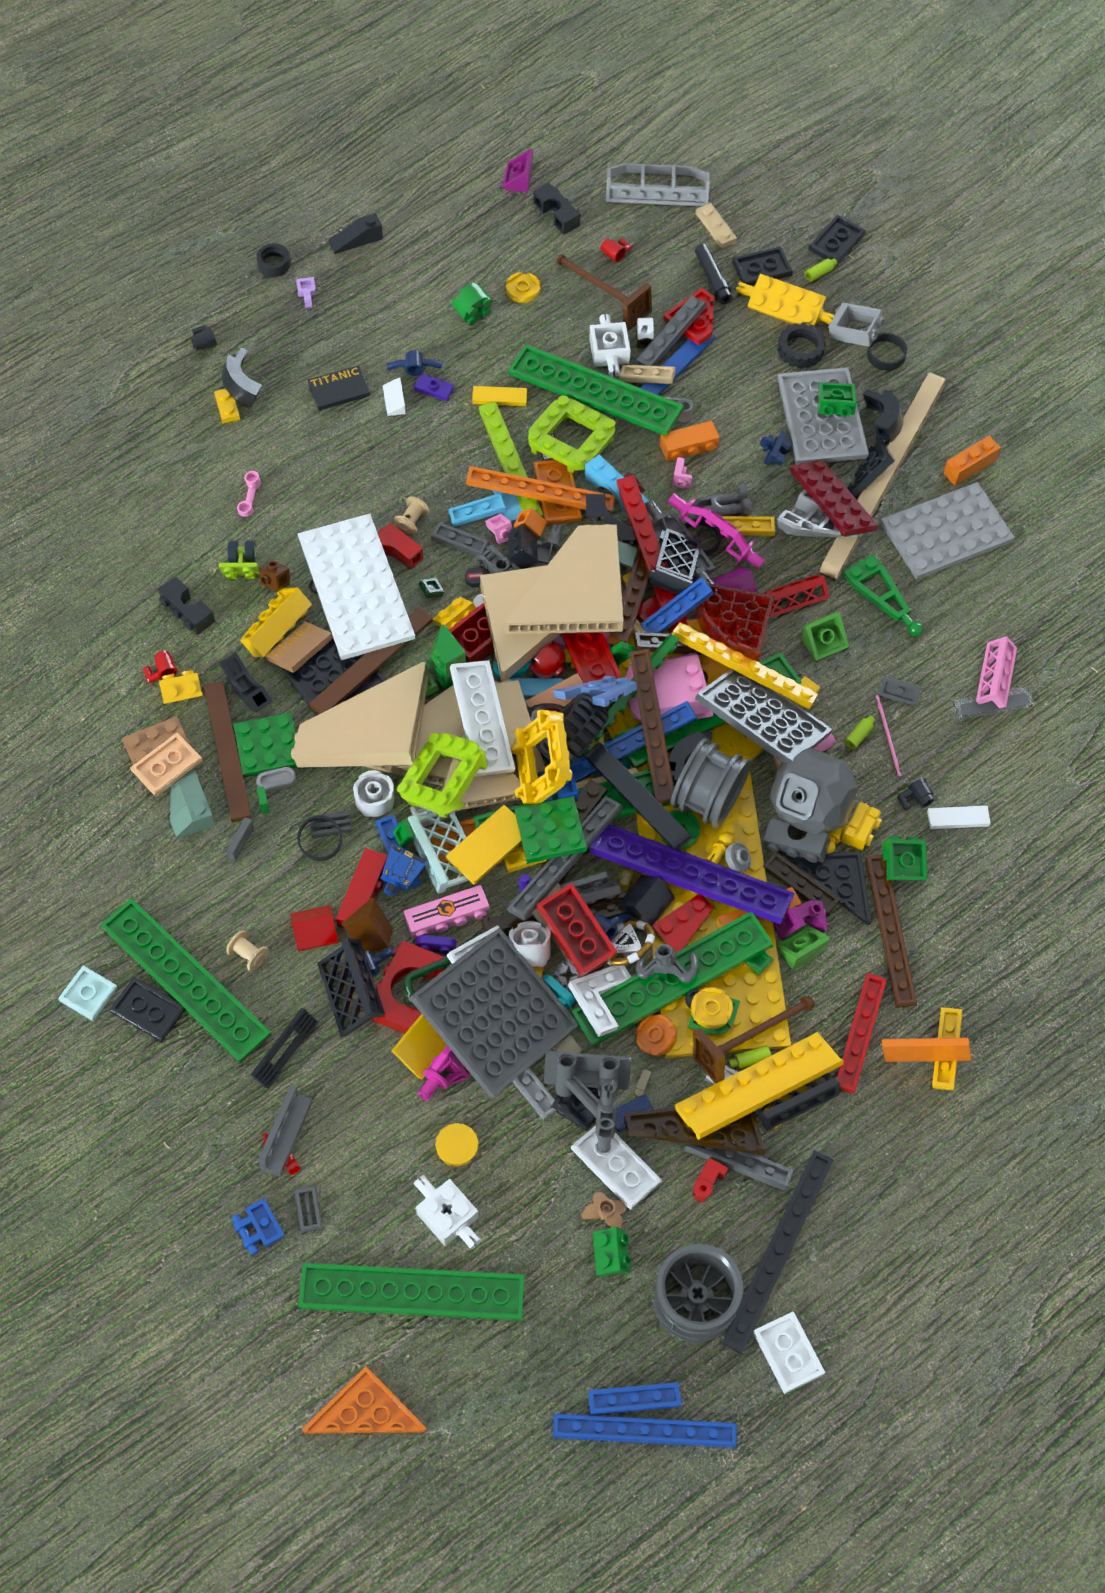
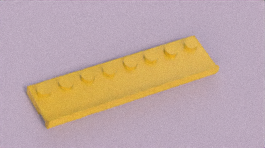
M817 1032L675 1104V1110L687 1126L692 1128L699 1140L842 1066L843 1059L839 1058Z

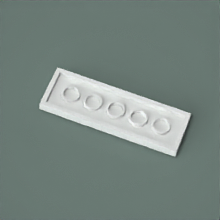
M489 660L451 664L450 671L466 739L475 741L487 752V769H479L475 777L514 772L515 765Z

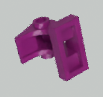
M808 901L786 911L781 925L773 922V926L780 939L783 940L805 926V923L822 933L827 931L829 923H826V911L823 907V902Z

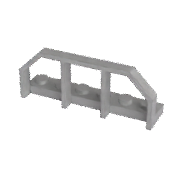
M620 164L607 168L606 202L704 206L708 204L709 173L693 166ZM623 173H641V184L610 183V177ZM645 174L671 175V186L644 185ZM675 175L692 176L705 181L706 187L675 186Z

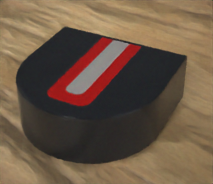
M483 567L470 568L466 571L465 582L468 586L480 587V575H483Z

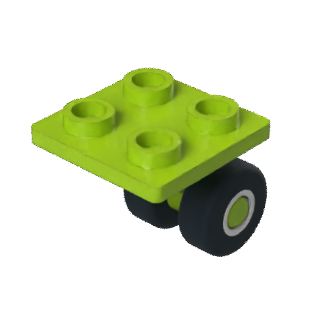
M248 540L245 542V546H239L238 541H229V563H219V569L223 577L227 579H237V577L256 579V576H260L259 566L255 563V541Z

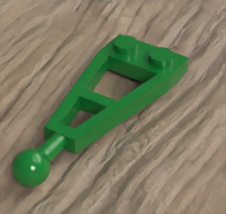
M874 554L843 571L842 576L855 590L897 622L903 620L908 626V632L911 636L919 637L922 635L924 630L922 624L914 622L909 617V607L886 568ZM877 574H880L889 589V592L880 597L862 584ZM894 598L901 611L898 612L887 602Z

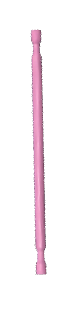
M876 695L891 755L897 770V776L900 778L902 776L880 702V696Z

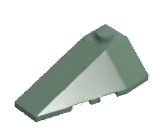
M194 768L171 785L170 822L177 839L215 826L212 813Z

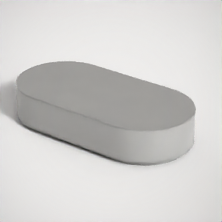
M290 767L266 771L258 775L256 779L257 787L264 786L266 793L288 788L296 782V774Z

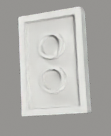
M794 1312L753 1331L784 1394L825 1374Z

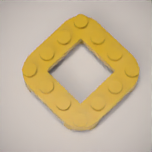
M538 710L536 719L526 727L515 728L513 731L515 739L510 749L512 754H516L520 787L514 792L515 796L521 798L524 804L542 803L560 790L572 778L566 742L567 735L563 723L564 715L561 712ZM547 737L551 763L545 767V774L538 778L533 747Z

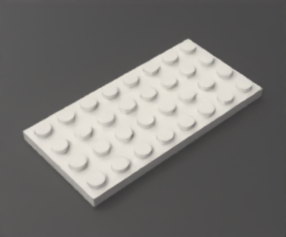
M370 514L298 533L302 550L341 660L415 639L413 628Z

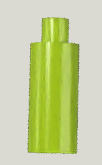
M826 259L804 272L806 280L812 282L832 271L834 266L837 265L836 259Z
M868 716L867 719L863 718L844 740L845 745L855 750L873 729L875 718L872 716Z
M765 1045L735 1054V1058L728 1060L730 1068H746L771 1056L769 1047Z

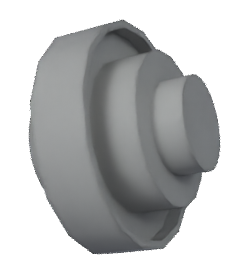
M738 842L729 845L726 849L725 859L730 869L740 873L748 870L751 864V857L746 846Z

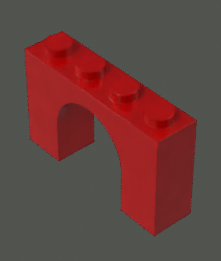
M389 523L386 527H382L379 530L378 536L385 555L396 558L410 570L424 559L423 548L393 524Z
M402 940L400 946L395 947L391 964H387L384 969L383 975L385 976L382 982L379 981L376 985L385 1015L380 1018L374 1017L371 1021L405 1034L422 1013L399 1003L393 997L392 989L395 983L408 973L445 957ZM448 966L421 977L432 980L447 969Z

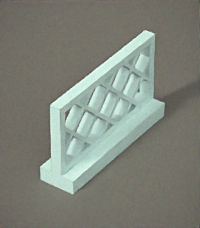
M454 811L448 813L452 820L450 825L439 821L440 816L438 814L434 815V813L416 817V815L408 817L409 824L415 835L412 841L419 856L427 860L425 868L438 894L445 892L448 887L469 881L460 871L451 866L450 862L446 864L438 859L440 853L447 855L450 852L442 848L445 842L456 847L467 838ZM428 821L433 823L434 826L432 830L424 828L421 823ZM437 825L448 829L445 836L434 832ZM450 830L459 834L460 838L458 841L447 837ZM432 836L442 840L440 847L431 844L430 839ZM448 870H451L459 875L456 879L449 880L446 873Z

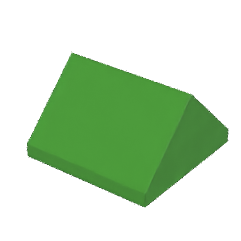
M839 611L804 625L801 640L815 661L849 647Z
M807 925L777 943L776 947L779 954L791 970L794 971L825 952L830 939L828 935Z

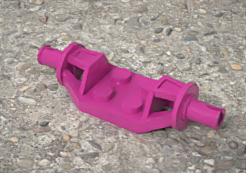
M675 493L672 495L668 503L681 512L680 521L684 519L696 528L705 517L707 524L713 528L719 527L721 529L720 533L726 538H733L726 551L738 559V564L742 560H747L757 569L760 568L765 559L752 551L751 547L754 542L752 541L747 545L739 529L712 509L693 506L696 499L687 503ZM692 513L700 516L695 522L687 515ZM735 542L741 551L740 555L731 549Z
M448 1045L439 1056H435L429 1068L424 1069L423 1074L428 1080L417 1094L425 1101H429L438 1087L448 1089L450 1085L464 1081L471 1075ZM444 1070L452 1073L445 1078L440 1075Z

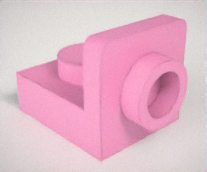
M678 457L672 486L690 489L692 475L686 474L685 459Z
M502 513L485 521L487 528L495 534L499 545L508 541V533L513 528L511 522Z

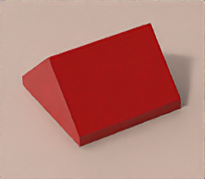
M330 905L290 913L298 952L338 943Z

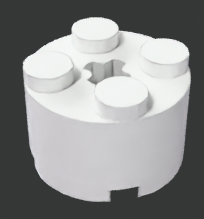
M376 770L361 774L353 786L355 804L358 810L365 817H378L390 812L395 801L391 778Z
M526 921L519 923L518 927L514 930L513 928L510 930L509 940L531 967H543L547 964L551 956V933L549 928L541 927V923Z

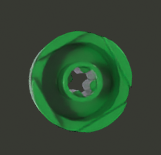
M475 283L466 285L458 292L460 294L457 299L454 297L452 301V307L470 326L474 325L478 318L482 316L487 317L492 311L490 308L493 300L479 283L478 285Z

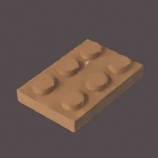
M177 716L122 738L133 765L175 733H178L189 744Z

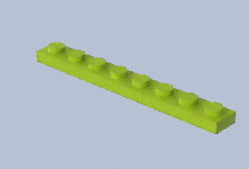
M492 402L479 406L480 415L504 473L528 478L497 403ZM516 495L522 511L532 508L543 518V513L537 499Z

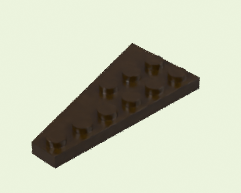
M675 1107L624 1113V1121L629 1136L762 1155L765 1153L754 1111L699 1140L692 1128L687 1126L675 1110Z

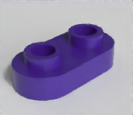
M420 935L415 938V946L430 952H439L440 954L447 955L450 951L456 949L457 941L450 937Z

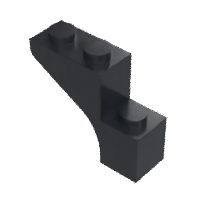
M586 494V517H589V520L601 521V517H604V524L617 525L618 541L626 540L627 544H637L632 528L608 512L605 494Z

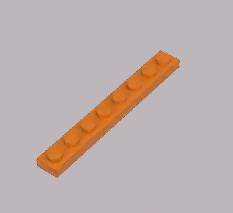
M473 466L469 467L466 485L585 510L586 494H604ZM605 494L606 507L611 514L615 496Z

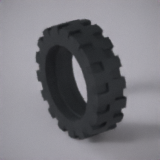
M794 323L793 326H787L785 330H782L781 336H779L777 350L779 351L780 358L782 357L785 363H789L792 367L797 366V368H810L811 365H817L818 361L822 360L825 352L826 340H824V334H821V330L814 328V325ZM794 338H807L815 344L816 349L810 353L800 354L791 350L787 343Z

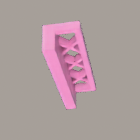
M1007 636L987 642L976 698L978 704L993 701L999 708L1007 706L1017 647ZM999 646V647L996 649V651H995L994 653H992L993 648ZM996 659V662L991 667H989L990 664ZM993 674V677L987 682V679ZM989 689H991V690H990V694L984 696V694H985Z

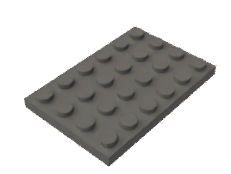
M730 669L702 689L695 697V700L704 707L711 710L719 718L725 720L736 730H739L750 740L760 745L785 764L793 762L794 757L804 749L816 747L833 730L789 698L733 669Z

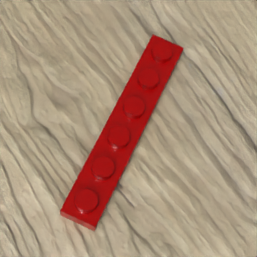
M869 973L866 974L843 1053V1065L839 1067L837 1074L840 1090L852 1094L856 1091L887 981L885 978Z

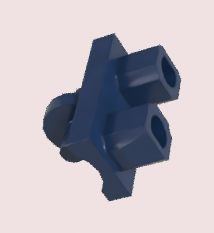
M782 430L778 437L774 438L772 435L761 439L760 445L763 447L762 450L764 452L768 451L763 463L769 465L773 462L780 466L784 462L786 455L779 452V449L786 453L791 447L792 442L785 438L787 432Z

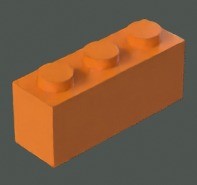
M708 421L670 431L668 436L661 434L660 447L667 462L676 461L678 457L695 456L699 453L718 449L720 437L713 422Z
M989 435L947 460L943 474L956 486L997 461L1001 447Z

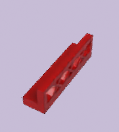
M816 574L751 596L749 600L750 604L756 607L758 618L762 621L830 597L825 577ZM821 585L823 595L818 597L812 595L815 587ZM804 592L807 594L804 601L797 602L795 600L797 594ZM785 597L790 600L785 608L777 606L781 598ZM766 603L772 605L770 612L763 615L761 605Z

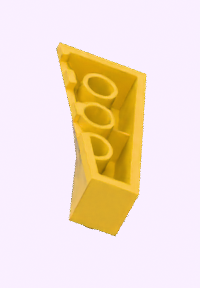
M298 587L279 590L277 592L278 597L271 599L268 603L270 608L261 612L258 616L260 621L253 623L240 641L254 657H266L272 651L271 648L284 639L283 635L296 626V621L308 613V608L312 604Z

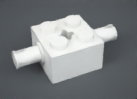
M603 314L599 317V325H590L589 340L594 367L608 366L609 376L613 378V372L615 377L620 375L619 365L629 364L630 345L626 323H611L610 315L606 314L605 320Z
M422 1175L420 1177L421 1180L417 1179L414 1183L426 1197L425 1200L416 1206L417 1215L444 1246H447L457 1236H460L470 1249L475 1248L474 1245H478L481 1239L478 1238L469 1226L478 1219V1210L450 1179L435 1189L426 1176ZM444 1211H451V1214H444Z

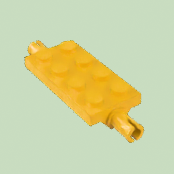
M760 274L754 287L739 282V287L737 286L736 289L737 293L750 297L747 305L748 309L791 324L806 323V325H814L815 328L817 322L819 323L820 321L830 325L835 316L825 312L823 309L826 296Z

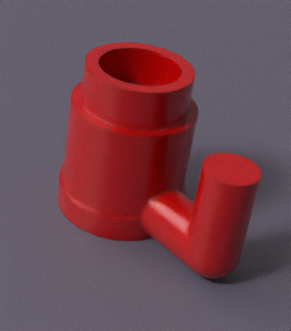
M607 238L601 244L600 249L606 256L618 263L628 251L632 250V245L623 238H620L618 243Z
M165 650L156 653L154 656L157 672L152 673L150 666L143 668L148 683H152L160 678L163 679L162 676L174 674L175 677L178 673L173 657Z

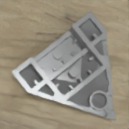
M805 489L799 494L795 507L791 511L785 509L777 520L778 528L794 536L858 538L859 536L857 534L844 537Z

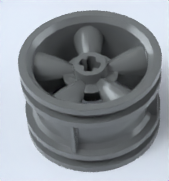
M703 738L690 755L679 776L672 794L671 807H679L683 813L691 809L703 815V823L708 825L712 822V827L718 829L729 815L741 793L750 771L751 760L748 758L742 760V755L736 754L732 758L719 751V744L713 742L710 745V740Z
M690 1244L677 1249L666 1258L658 1274L654 1292V1307L659 1321L672 1335L688 1342H707L721 1336L727 1331L734 1320L742 1299L743 1281L741 1273L732 1258L717 1247L707 1244ZM688 1266H703L707 1268L702 1281H693ZM670 1276L683 1286L680 1295L665 1293V1283ZM723 1279L728 1287L730 1298L714 1297L711 1288ZM700 1293L701 1298L698 1297L697 1300L693 1298L694 1294ZM684 1306L687 1311L691 1312L689 1319L680 1316L676 1310ZM711 1308L721 1315L714 1320L705 1322L703 1312Z

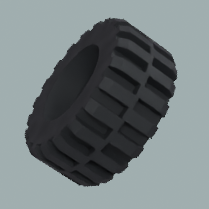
M584 692L573 698L560 711L564 715L563 723L567 735L566 742L570 764L599 735L609 718L608 711L603 706L593 705L592 696ZM546 737L536 747L551 762L548 739Z

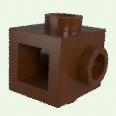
M272 560L259 568L261 585L278 592L290 584L288 567Z

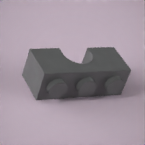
M771 818L763 838L768 850L784 852L791 857L800 856L810 862L824 861L831 842L827 832L819 834L807 832L803 839L793 840L791 839L793 833L791 825L787 822Z

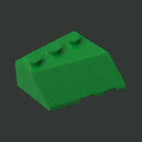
M444 624L440 627L432 643L427 667L435 676L437 685L447 690L454 685L450 666L451 664L466 663V652Z

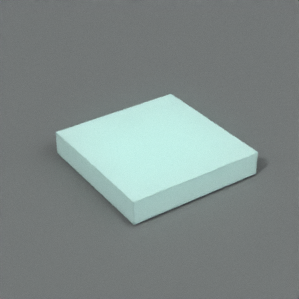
M83 965L58 999L63 1004L94 1021L118 987Z

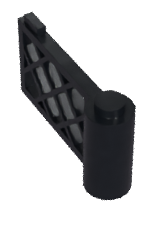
M666 528L665 531H661L659 541H662L655 570L651 569L648 580H650V585L679 595L692 585V577L702 541ZM668 536L675 538L677 542L672 543ZM686 544H691L696 547L690 550ZM681 546L684 552L679 553L675 547ZM670 549L674 555L668 556L665 550ZM688 556L691 562L686 563L683 557ZM678 559L681 565L675 566L672 560ZM667 562L670 568H665L660 565L661 563ZM685 569L688 576L681 574L679 570Z

